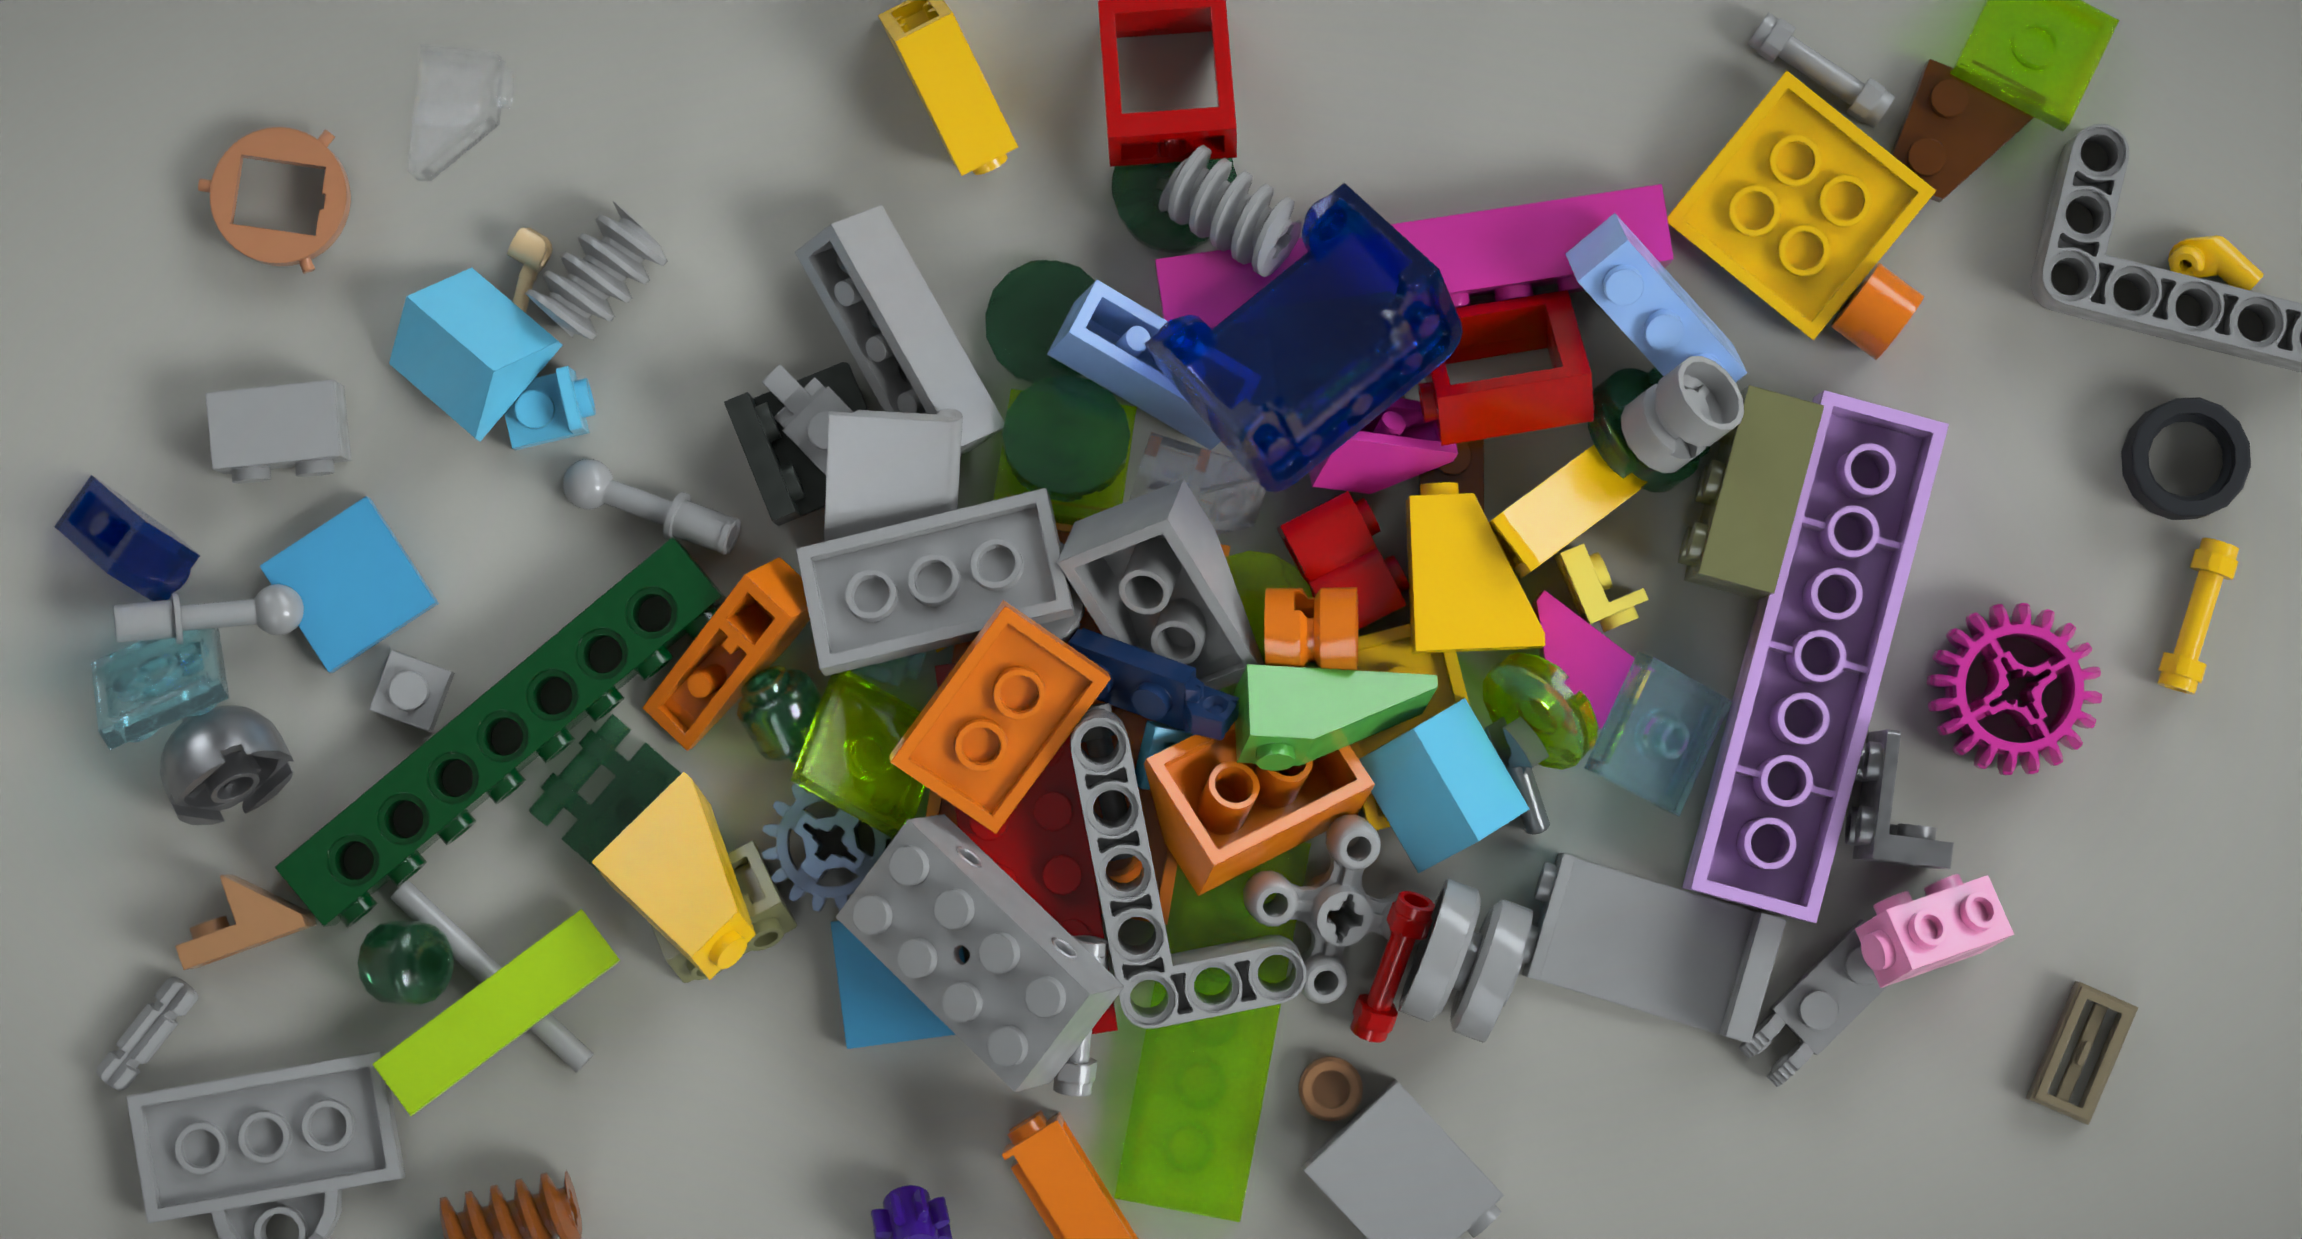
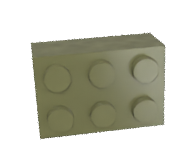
M1748 385L1740 391L1744 404V415L1741 423L1716 441L1720 443L1716 460L1712 459L1709 466L1704 465L1701 471L1694 502L1702 503L1704 506L1700 521L1695 522L1693 527L1688 526L1685 531L1678 563L1687 565L1684 581L1759 600L1775 593L1824 405Z

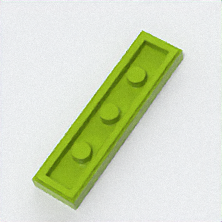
M580 909L372 1065L409 1115L414 1116L621 960L583 909Z

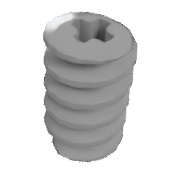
M1205 145L1198 147L1189 158L1180 163L1165 185L1158 206L1160 212L1168 211L1170 219L1179 225L1189 224L1190 231L1200 238L1210 236L1211 244L1221 251L1231 249L1232 258L1242 264L1252 262L1253 271L1262 277L1271 275L1289 256L1302 230V222L1300 220L1296 222L1290 220L1295 201L1285 197L1273 209L1270 208L1269 205L1273 197L1274 188L1264 184L1252 196L1249 195L1248 192L1252 184L1253 175L1243 171L1231 183L1228 182L1232 162L1222 158L1209 170L1207 165L1211 157V149Z
M614 201V206L621 218L619 222L599 215L595 220L603 238L598 240L583 233L578 237V241L586 256L582 259L567 252L560 256L568 275L563 277L548 270L543 274V278L551 293L546 296L531 289L525 293L571 337L576 333L594 340L598 335L590 317L595 315L607 321H612L615 318L607 299L612 296L626 303L633 299L625 280L630 278L642 284H647L650 281L642 262L647 259L662 266L668 262L661 246Z

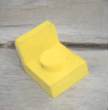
M1583 543L1554 557L1578 615L1587 623L1593 624L1599 621L1603 632H1606L1639 618L1634 606L1649 600L1644 588L1609 602L1604 591L1612 588L1613 585L1606 565L1598 552L1589 555Z

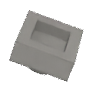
M391 650L369 710L425 731L433 732L455 673Z

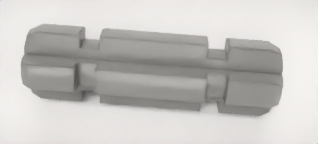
M178 977L168 978L154 995L157 1001L151 1004L148 1003L116 1044L119 1049L113 1052L110 1051L99 1064L96 1073L110 1087L118 1091L128 1088L140 1073L137 1067L140 1064L143 1065L149 1062L178 1025V1022L175 1020L178 1015L185 1016L198 1000L197 992L184 980Z

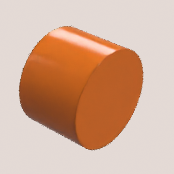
M1878 263L1844 305L1831 327L1873 359L1877 360L1910 320L1924 299V295Z

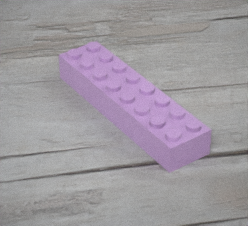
M1826 390L1813 397L1812 400L1813 403L1824 405L1786 552L1775 593L1759 599L1682 886L1683 889L1811 923H1817L1949 426L1947 423Z

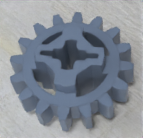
M819 774L815 776V791L808 793L802 785L795 783L791 786L796 801L791 806L781 801H775L772 805L783 818L779 825L768 824L763 826L764 833L776 837V846L763 851L762 855L764 859H779L782 867L771 877L774 883L786 881L787 879L794 883L789 895L790 900L796 902L808 892L813 895L812 907L814 911H822L827 898H834L836 906L840 911L848 901L849 895L854 893L886 850L887 839L894 838L901 827H885L882 819L889 814L893 807L890 803L880 804L876 807L870 803L875 787L867 784L856 794L851 792V776L843 774L838 781L837 788H830L825 775ZM837 799L845 801L843 807L841 806L837 814L831 817L819 819L805 810L809 806L823 800ZM865 816L869 820L874 833L875 847L873 857L861 848L858 827L863 822ZM808 824L816 830L822 829L827 832H833L840 826L845 831L841 841L848 847L847 851L857 858V861L855 862L848 856L831 854L826 860L819 855L823 844L816 838L817 834L808 829ZM791 830L801 836L804 842L806 858L799 869L796 867L790 852ZM845 867L859 876L850 883L841 886L818 884L828 870Z

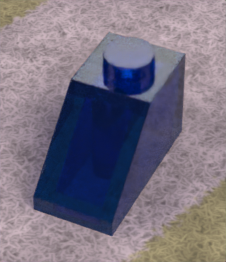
M92 475L54 526L107 574L151 601L169 600L171 593L176 592L186 583L191 568L200 557L195 550L175 533Z

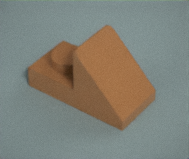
M220 875L221 883L236 924L230 926L227 916L198 924L189 928L193 940L176 945L175 947L183 970L196 969L316 926L317 923L313 913L236 875Z

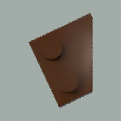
M1929 59L1925 63L1891 154L1933 187L1936 192L1930 199L1940 203L2040 113L2044 103Z

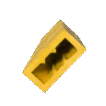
M907 0L879 14L878 17L961 176L971 171L974 175L985 174L1005 163L1008 159L1006 153L1018 148V145L953 12L945 1Z
M1608 433L1489 522L1512 569L1520 579L1649 484L1641 474L1648 466L1636 457L1625 438L1617 442L1614 436Z
M1454 482L1420 484V495L1409 496L1405 501L1412 654L1523 650L1544 647L1545 632L1475 494H1459L1458 483Z
M685 772L673 781L592 861L593 865L610 886L709 980L721 969H727L734 965L744 954L747 943L756 935L711 804L692 778Z

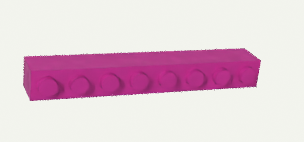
M1662 184L1302 237L1298 239L1291 253L1281 266L1266 277H1262L1253 271L1252 262L1242 264L1233 259L1231 249L1155 259L1162 316L1166 321L1211 347L1219 344L1217 334L1243 331L1244 340L1246 341L1269 338L1266 309L1393 292L1397 307V318L1399 319L1408 316L1406 306L1432 303L1434 312L1471 306L1469 297L1494 293L1496 301L1533 296V287L1557 284L1558 291L1568 290V293L1582 292L1585 289L1577 282L1566 253L1614 213L1618 215L1664 268H1667L1674 260Z

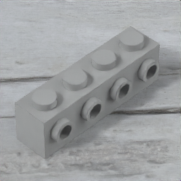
M882 205L830 224L795 251L884 411L937 414L942 409H956L960 411L963 415L961 456L972 451L1007 426Z

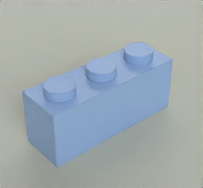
M1616 213L1611 215L1566 253L1577 282L1663 376L1690 356H1703L1715 361L1729 373L1735 383L1747 374L1733 343Z
M1097 279L1073 303L1047 355L1209 450H1212L1236 430L1262 378Z

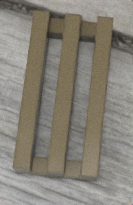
M2075 981L2026 1099L2089 1125L2139 1007L2084 983ZM2086 1000L2094 1002L2057 1091L2054 1096L2050 1095L2047 1092ZM2108 1009L2117 1012L2081 1100L2078 1106L2069 1103L2072 1092Z

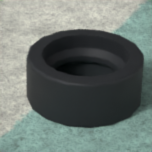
M2200 397L2175 398L2145 412L2129 429L2121 451L2122 475L2132 496L2149 512L2170 520L2198 519L2227 507L2244 488L2251 468L2250 442L2240 421L2222 405ZM2175 422H2193L2204 426L2216 437L2222 449L2223 466L2217 481L2207 491L2196 496H2178L2167 492L2155 481L2149 468V451L2153 439L2163 428Z

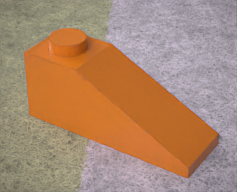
M781 557L746 573L642 708L686 751L694 748L791 645L809 622L810 618L802 577Z

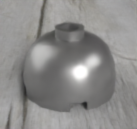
M207 704L187 713L182 720V724L176 728L167 740L161 755L160 776L164 790L180 821L190 825H213L225 821L221 810L229 809L243 801L242 809L246 814L276 796L291 780L293 770L289 761H294L274 724L257 711L242 706L217 707L213 704Z

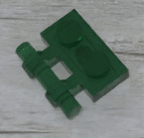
M613 713L597 732L590 729L578 743L582 749L559 775L552 772L540 786L544 792L529 808V812L546 826L554 820L563 808L576 817L578 820L562 837V840L596 870L597 868L593 865L592 861L682 774L677 767L649 743L645 742L630 760L620 753L616 747L632 729ZM603 765L616 777L596 800L591 803L578 791L595 771Z

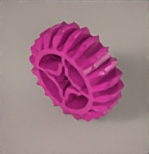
M2028 603L2016 604L2011 622L2002 604L1993 605L1989 608L1990 627L1977 612L1966 616V624L1972 637H1969L1957 628L1950 629L1946 634L1949 643L1958 650L1957 653L1936 650L1932 658L1935 662L1949 669L1947 675L1933 674L1927 677V685L1933 688H1945L1946 697L1929 701V711L1949 710L1951 718L1937 726L1939 735L1952 734L1959 729L1963 735L1955 742L1952 750L1956 755L1960 756L1966 754L1977 745L1978 750L1974 757V766L1979 769H1986L1992 763L1995 754H1998L1997 767L2000 775L2013 774L2016 768L2017 756H2019L2021 766L2026 774L2038 773L2040 767L2038 752L2041 753L2045 761L2051 766L2059 765L2063 762V756L2057 744L2058 741L2071 750H2078L2083 745L2080 736L2071 729L2073 724L2086 729L2093 728L2096 724V719L2092 715L2081 711L2082 704L2102 702L2101 693L2097 691H2084V680L2100 677L2101 671L2099 667L2094 666L2081 669L2078 662L2079 659L2088 656L2092 652V647L2087 642L2075 645L2071 649L2066 643L2074 636L2076 627L2072 623H2066L2060 626L2054 633H2051L2050 630L2055 615L2052 610H2042L2037 615L2034 623L2031 624V609ZM2011 636L2029 640L2041 647L2050 658L2041 663L2026 667L2018 663L2010 651L2004 652L1997 638ZM1981 651L1985 658L1982 665L1987 674V685L1984 691L1968 704L1966 697L1967 674L1972 661ZM2008 672H2011V679L2033 677L2039 674L2037 678L2026 683L2027 687L2019 693L2020 699L2023 702L2020 704L2021 707H2018L2017 699L1989 704L1992 700L2003 695L2002 691L2009 686V681L2006 677ZM2060 675L2062 683L2061 704L2056 717L2047 726L2044 721L2047 714L2041 702L2042 693L2045 687ZM2003 711L2015 720L2018 727L2024 726L2031 739L2022 743L1999 739L1987 732L1978 721L1986 716Z

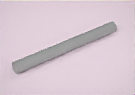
M409 880L405 881L390 897L394 903L480 983L502 968ZM551 1013L530 1028L536 1036L576 1073L594 1055Z

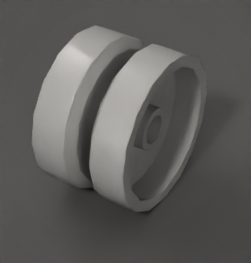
M1448 878L1435 901V908L1431 917L1433 922L1427 938L1418 944L1404 984L1398 1011L1430 1022L1441 1014L1452 989H1455L1457 993L1450 1015L1452 1031L1484 1043L1493 1030L1502 1007L1506 1005L1517 980L1525 951L1523 950L1533 919V910L1502 899L1490 908L1479 933L1475 932L1474 929L1481 908L1479 890Z

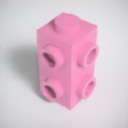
M1959 874L1952 875L1925 887V897L1912 900L1909 891H1905L1873 905L1877 916L1855 928V931L1861 942L1863 958L1873 970L1880 988L1981 954L2014 935L1988 875L1964 884Z

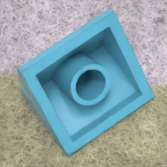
M471 267L406 296L389 364L480 442L563 344Z
M1466 698L1359 759L1375 783L1371 791L1373 797L1417 873H1421L1479 842L1530 809Z

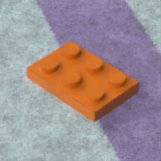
M1003 600L890 753V763L996 834L1111 679L1109 672Z

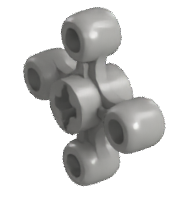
M1354 814L1336 818L1326 832V847L1331 856L1330 868L1327 873L1313 877L1306 886L1300 887L1290 883L1280 873L1271 870L1260 871L1252 875L1243 888L1245 908L1258 923L1266 926H1279L1286 923L1289 919H1297L1309 926L1312 933L1311 945L1307 951L1301 954L1306 967V982L1301 993L1308 1000L1319 1004L1337 1000L1346 989L1348 974L1343 964V951L1346 946L1359 942L1368 932H1376L1389 940L1391 930L1386 919L1392 903L1396 901L1400 893L1394 892L1387 895L1384 899H1375L1364 892L1362 874L1364 869L1377 859L1380 853L1381 840L1377 830L1365 818ZM1359 837L1354 846L1347 848L1348 843L1353 838ZM1277 893L1271 902L1263 904L1270 894ZM1343 901H1345L1346 904L1344 908H1341ZM1329 910H1332L1331 916L1328 917L1327 914ZM1416 939L1414 946L1419 944L1422 940ZM1326 971L1321 979L1315 980L1320 972Z

